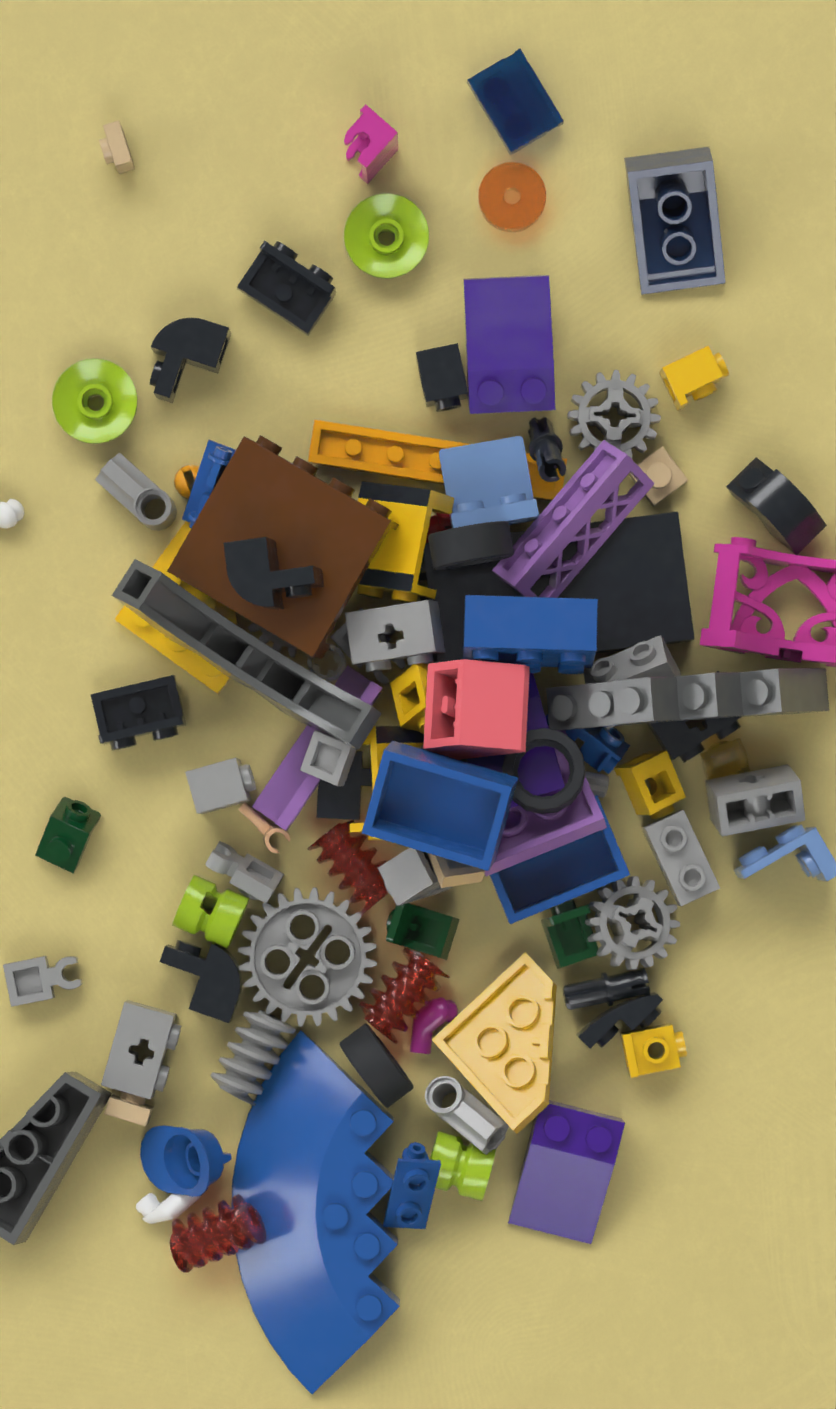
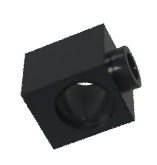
M458 343L416 352V361L426 407L435 406L437 412L461 407L460 400L468 399V390Z

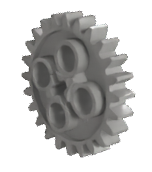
M316 887L312 888L309 899H304L301 890L295 888L294 901L290 902L281 892L278 894L279 907L275 909L268 902L267 904L263 903L262 905L267 916L265 918L257 915L250 917L258 927L256 931L244 930L242 932L247 939L252 941L251 946L238 948V952L250 956L249 962L239 966V970L252 972V977L243 985L244 987L257 985L259 991L254 996L253 1001L258 1002L267 998L270 1002L265 1013L270 1014L279 1007L282 1009L281 1022L283 1023L286 1022L291 1013L297 1014V1022L300 1027L303 1026L307 1015H312L316 1026H320L322 1013L325 1012L328 1013L333 1021H337L338 1012L336 1007L341 1005L345 1010L351 1012L353 1007L349 997L351 995L360 999L365 997L363 991L358 987L359 983L373 982V979L364 973V969L377 966V961L366 958V952L377 948L376 943L364 942L363 937L372 928L371 926L358 928L356 923L360 920L363 913L360 911L349 916L346 911L350 901L347 899L337 907L333 904V891L323 901L319 900ZM300 914L307 915L314 920L315 931L310 938L300 939L293 934L291 923L296 916ZM330 925L332 927L331 933L315 954L316 959L319 960L318 965L308 964L292 987L289 989L285 988V980L301 959V956L296 953L298 948L301 947L307 950L324 926ZM333 940L344 941L350 949L349 959L341 964L332 963L326 956V947L329 942ZM275 949L286 952L290 959L288 970L281 974L270 971L266 964L268 953ZM317 975L323 980L325 991L320 997L312 999L302 993L301 981L305 976Z

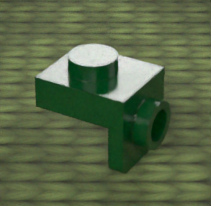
M63 797L49 818L35 856L74 874L79 866L90 836L100 820L101 814L91 809L82 801Z
M572 900L551 907L552 916L542 919L541 923L557 969L597 956V943L588 941V937L593 934L592 928L585 924V920L588 919L587 914L591 913L589 905L576 907L575 901Z
M410 903L400 906L396 905L387 919L386 929L388 933L386 941L447 960L460 919Z

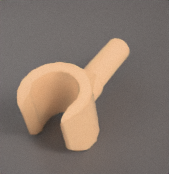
M246 802L238 809L264 835V844L271 852L279 853L269 843L270 836L273 833L280 832L284 834L285 838L290 842V836L287 831L277 825L272 826Z

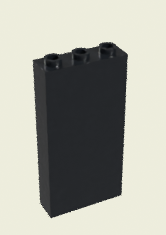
M678 512L625 518L557 597L598 599L596 653L626 650L639 642L648 641L660 635L666 645L694 640ZM603 521L591 522L590 528L598 527ZM525 531L511 532L513 545ZM578 541L570 542L564 548L562 561L570 560L575 555ZM425 543L418 580L427 579V587L437 591L435 599L420 598L421 601H438L445 653L433 654L434 662L432 663L463 659L465 595L523 597L517 590L500 579L492 571L500 560L461 568L435 570L433 569L429 543ZM550 574L541 575L530 588L537 597L549 585Z

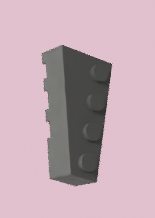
M65 1072L26 1112V1115L0 1139V1237L13 1245L21 1244L28 1240L109 1097L112 1095L111 1092L78 1072Z

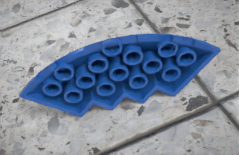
M300 1030L280 1054L278 1064L273 1065L270 1070L272 1073L270 1079H265L262 1083L264 1090L261 1095L257 1094L254 1100L256 1105H252L248 1113L238 1145L232 1179L231 1219L236 1258L242 1283L252 1310L269 1343L286 1367L313 1394L400 1307V1299L372 1273L398 1245V1238L388 1228L383 1227V1224L369 1212L391 1189L394 1175L367 1151L394 1122V1117L309 1036Z

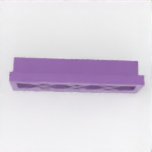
M603 440L542 511L539 517L513 545L514 555L500 560L492 571L500 579L517 590L523 597H537L530 588L541 575L550 574L549 585L539 597L557 598L655 483L626 453ZM631 473L637 482L626 495L618 496L619 484ZM606 508L604 521L598 527L590 528L591 517L598 509ZM578 541L575 555L570 560L562 561L564 548L570 542Z
M348 665L335 683L336 687L373 706L383 691L381 686L368 680ZM307 725L252 805L254 809L268 817L285 831H288L321 780L300 771L314 730H319L313 726L309 727Z

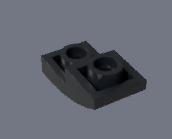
M655 992L628 999L597 1016L576 1035L590 1049L596 1043L602 1048L619 1031L615 1024L620 1019L631 1030H634L638 1025L643 1029L647 1028L661 1014L662 1011L657 1006L663 999Z

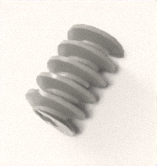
M260 1009L258 1013L244 1012L243 1016L251 1024L250 1028L236 1027L235 1031L243 1039L242 1043L228 1042L227 1047L235 1055L234 1058L220 1057L218 1060L227 1070L226 1073L212 1072L210 1075L221 1089L254 1106L256 1103L248 1093L261 1095L264 1090L256 1078L270 1079L272 1075L264 1063L278 1064L280 1060L272 1048L286 1049L288 1042L280 1033L294 1034L296 1030L288 1023H283L281 1019L271 1014H266L265 1011Z

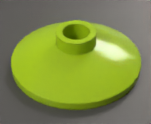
M382 193L364 199L352 210L345 224L344 242L350 259L360 270L373 277L390 279L409 273L421 262L429 243V229L422 211L412 201L397 194ZM391 232L395 237V241L389 246H384L378 240L380 234Z
M92 358L71 365L58 378L53 390L52 407L57 422L68 435L84 443L100 444L116 439L129 428L137 411L138 398L133 381L120 366L108 360ZM93 396H101L104 399V405L98 411L89 408V400Z

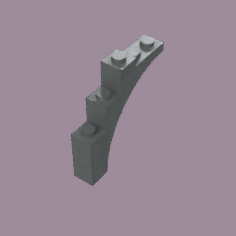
M134 559L111 595L171 641L198 654L224 675L254 690L283 713L309 727L313 726L357 750L360 749L382 714L368 703L343 691L266 645L197 599L162 572Z
M777 668L748 672H714L685 676L642 677L546 688L549 729L556 731L657 722L829 711L826 668Z

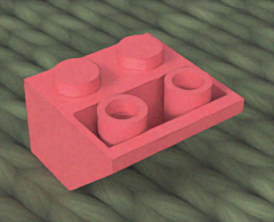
M468 659L428 664L423 749L457 760L526 752L530 667L521 664Z

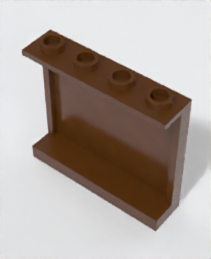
M260 435L255 442L244 436L167 572L308 655L323 659L330 646L326 642L327 638L390 528L396 530L399 524L388 519L392 511L369 498L366 505L352 498L355 489L333 477L328 484L317 478L315 475L319 468L296 456L293 463L279 456L282 447ZM261 537L273 539L276 541L279 570L306 566L318 567L322 569L324 587L312 588L311 596L301 598H286V592H282L284 610H272L252 604L243 599L234 590L229 581L223 543Z

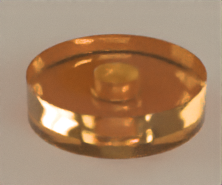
M506 162L495 166L484 176L479 187L478 204L483 217L494 228L505 232L526 230L539 220L544 211L546 203L545 185L540 175L531 167L518 162ZM516 191L520 195V200L515 204L507 203L504 199L506 192Z

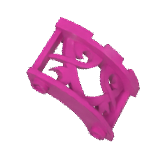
M731 537L730 544H715L714 553H718L709 629L702 628L700 645L739 654L755 653L765 655V658L797 663H801L802 658L805 661L820 662L826 664V666L836 667V560L756 547V540L742 537ZM740 561L752 565L755 572L752 578H747L743 574L740 575L743 586L748 590H752L748 596L736 591ZM766 564L785 568L768 577ZM812 571L834 574L829 578L827 584H825V582ZM797 579L819 600L826 613L817 614L804 621L797 629L793 641L785 640L784 627L777 613L761 602L780 586ZM736 601L741 605L732 620L734 602ZM754 611L761 613L770 621L771 626L767 633L762 634L757 631L756 623L762 618L752 616ZM831 621L833 627L821 628L826 633L825 640L823 642L814 640L811 636V628L818 623Z

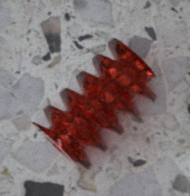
M354 820L342 824L338 823L307 849L311 851L322 847L323 850L316 861L319 864L331 860L334 862L327 874L329 877L340 874L344 875L338 888L341 891L352 887L355 888L349 901L351 904L361 901L366 902L360 912V915H362L388 894L384 880L378 870V867L387 861L383 860L374 864L371 862L377 853L376 847L365 850L361 849L367 836L360 834L351 837L349 824L355 823Z
M408 948L402 950L408 961L407 965L393 961L391 964L397 977L393 978L384 974L381 976L380 979L385 985L386 991L375 988L369 991L376 1003L372 1005L361 1001L359 1004L365 1015L364 1019L395 1044L398 1040L392 1029L406 1032L409 1028L403 1015L415 1019L419 1016L414 1002L424 1005L430 1003V999L424 989L427 988L438 992L441 986L435 976L439 975L450 978L447 973L422 953Z
M236 1194L233 1197L234 1209H231L225 1200H221L218 1202L219 1215H216L211 1207L206 1206L202 1210L203 1221L194 1212L187 1215L188 1227H186L181 1219H174L172 1221L173 1233L169 1243L172 1257L178 1269L183 1273H189L193 1266L195 1268H202L208 1264V1261L217 1262L221 1260L223 1255L232 1256L239 1249L248 1250L254 1245V1242L256 1244H263L266 1241V1230L257 1209L250 1203H247L242 1195Z

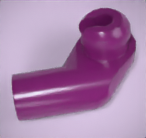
M443 997L434 998L414 1014L410 1052L431 1054L433 1031L445 1022L450 1023L458 1015V1008L454 1001L445 1000Z

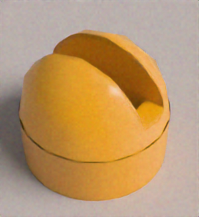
M186 465L179 469L175 475V488L185 499H189L191 492L184 473L191 471L195 480L199 466Z

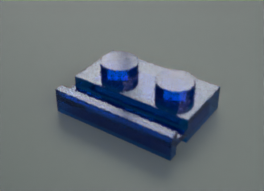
M521 49L467 80L468 86L510 156L543 137L552 129L563 125L564 120Z

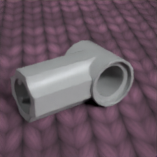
M121 453L110 459L95 479L97 483L151 530L159 531L166 529L174 522L177 509L171 497ZM153 499H162L166 505L164 514L158 519H148L145 515V507L148 502Z
M440 1076L429 1083L425 1092V1100L429 1108L441 1120L448 1123L484 1154L496 1149L505 1139V1134L509 1128L508 1124L467 1091L456 1079L450 1076ZM457 1092L454 1104L450 1107L442 1108L443 1098L449 1093Z

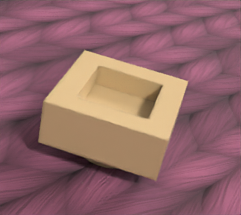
M120 121L103 125L107 138L100 139L99 143L106 164L115 163L119 174L134 170V163Z
M663 446L638 464L642 471L655 483L645 494V497L653 507L688 481ZM629 473L628 475L631 477L634 483H636L637 480L631 473Z
M428 853L441 888L482 882L485 870Z
M121 1092L120 1096L113 1094L109 1097L104 1114L146 1126L150 1121L154 1106L145 1104L146 1098Z

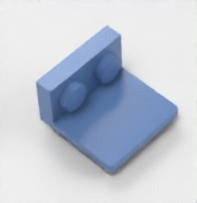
M515 436L446 448L439 451L445 493L455 498L452 513L449 514L452 528L495 521H507L509 525L535 521L539 517L537 501L533 497L523 437Z
M796 824L775 836L779 844L766 850L764 846H758L738 858L741 866L734 869L738 878L745 879L799 848L801 852L795 856L807 877L811 876L814 878L816 876L817 880L829 881L836 877V861L816 827L803 828L802 824L799 826Z

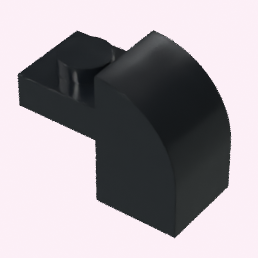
M182 318L165 326L156 335L151 345L154 353L165 356L164 362L157 360L150 378V385L155 386L153 393L156 398L173 403L186 364L218 374L231 337L229 327L200 318Z
M757 457L726 486L732 496L756 514L769 533L795 555H798L827 526L810 501L789 479L777 469L773 471Z
M261 537L223 543L229 581L234 590L243 599L252 604L272 610H284L282 592H286V598H301L311 596L312 588L324 587L322 569L318 567L306 566L279 570L276 541L273 539Z
M356 751L344 786H336L320 780L316 818L360 820L362 786L372 787V770L363 768V751Z
M177 940L175 947L169 944L166 945L160 959L161 963L200 976L189 1009L230 1023L242 991V974L233 955L225 948L213 943L207 958L200 956L202 948L181 940Z

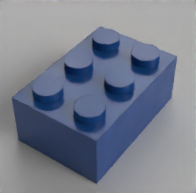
M465 595L463 659L526 665L530 667V673L540 672L541 667H558V672L562 674L584 673V668H592L597 651L598 599Z
M392 740L383 751L362 834L489 871L497 857L518 777Z
M598 795L594 797L602 812L607 828L489 875L509 924H513L630 875Z

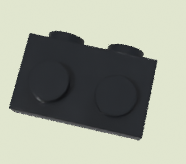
M264 241L260 246V253L238 284L237 289L309 336L336 295V288L330 284L333 277L316 265L312 264L310 269H307L295 261L298 254L283 243L276 241L274 246Z
M175 675L90 694L100 734L98 735L99 742L103 745L110 743L112 751L137 745L135 737L151 733L154 741L179 735L177 727L186 726Z

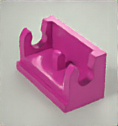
M365 104L360 110V117L346 132L344 144L346 146L351 144L346 152L347 161L353 159L357 151L360 153L357 160L362 165L359 177L367 184L398 151V132Z

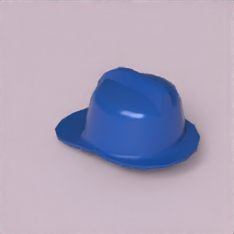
M166 1125L155 1126L145 1133L141 1142L140 1157L147 1177L158 1189L167 1193L191 1197L202 1196L207 1191L208 1186L215 1183L221 1177L224 1164L232 1159L231 1153L222 1151L219 1141L214 1134L205 1129H187Z

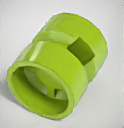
M194 875L181 900L172 926L193 935L202 931L205 933L206 941L228 949L244 915L249 898L229 889L220 893L217 891L215 883ZM204 909H212L213 911L211 915H209L204 911Z
M438 1131L430 1160H441L435 1188L447 1191L452 1186H455L459 1195L482 1201L492 1170L496 1149L484 1154L472 1143L468 1146L463 1145L461 1137Z

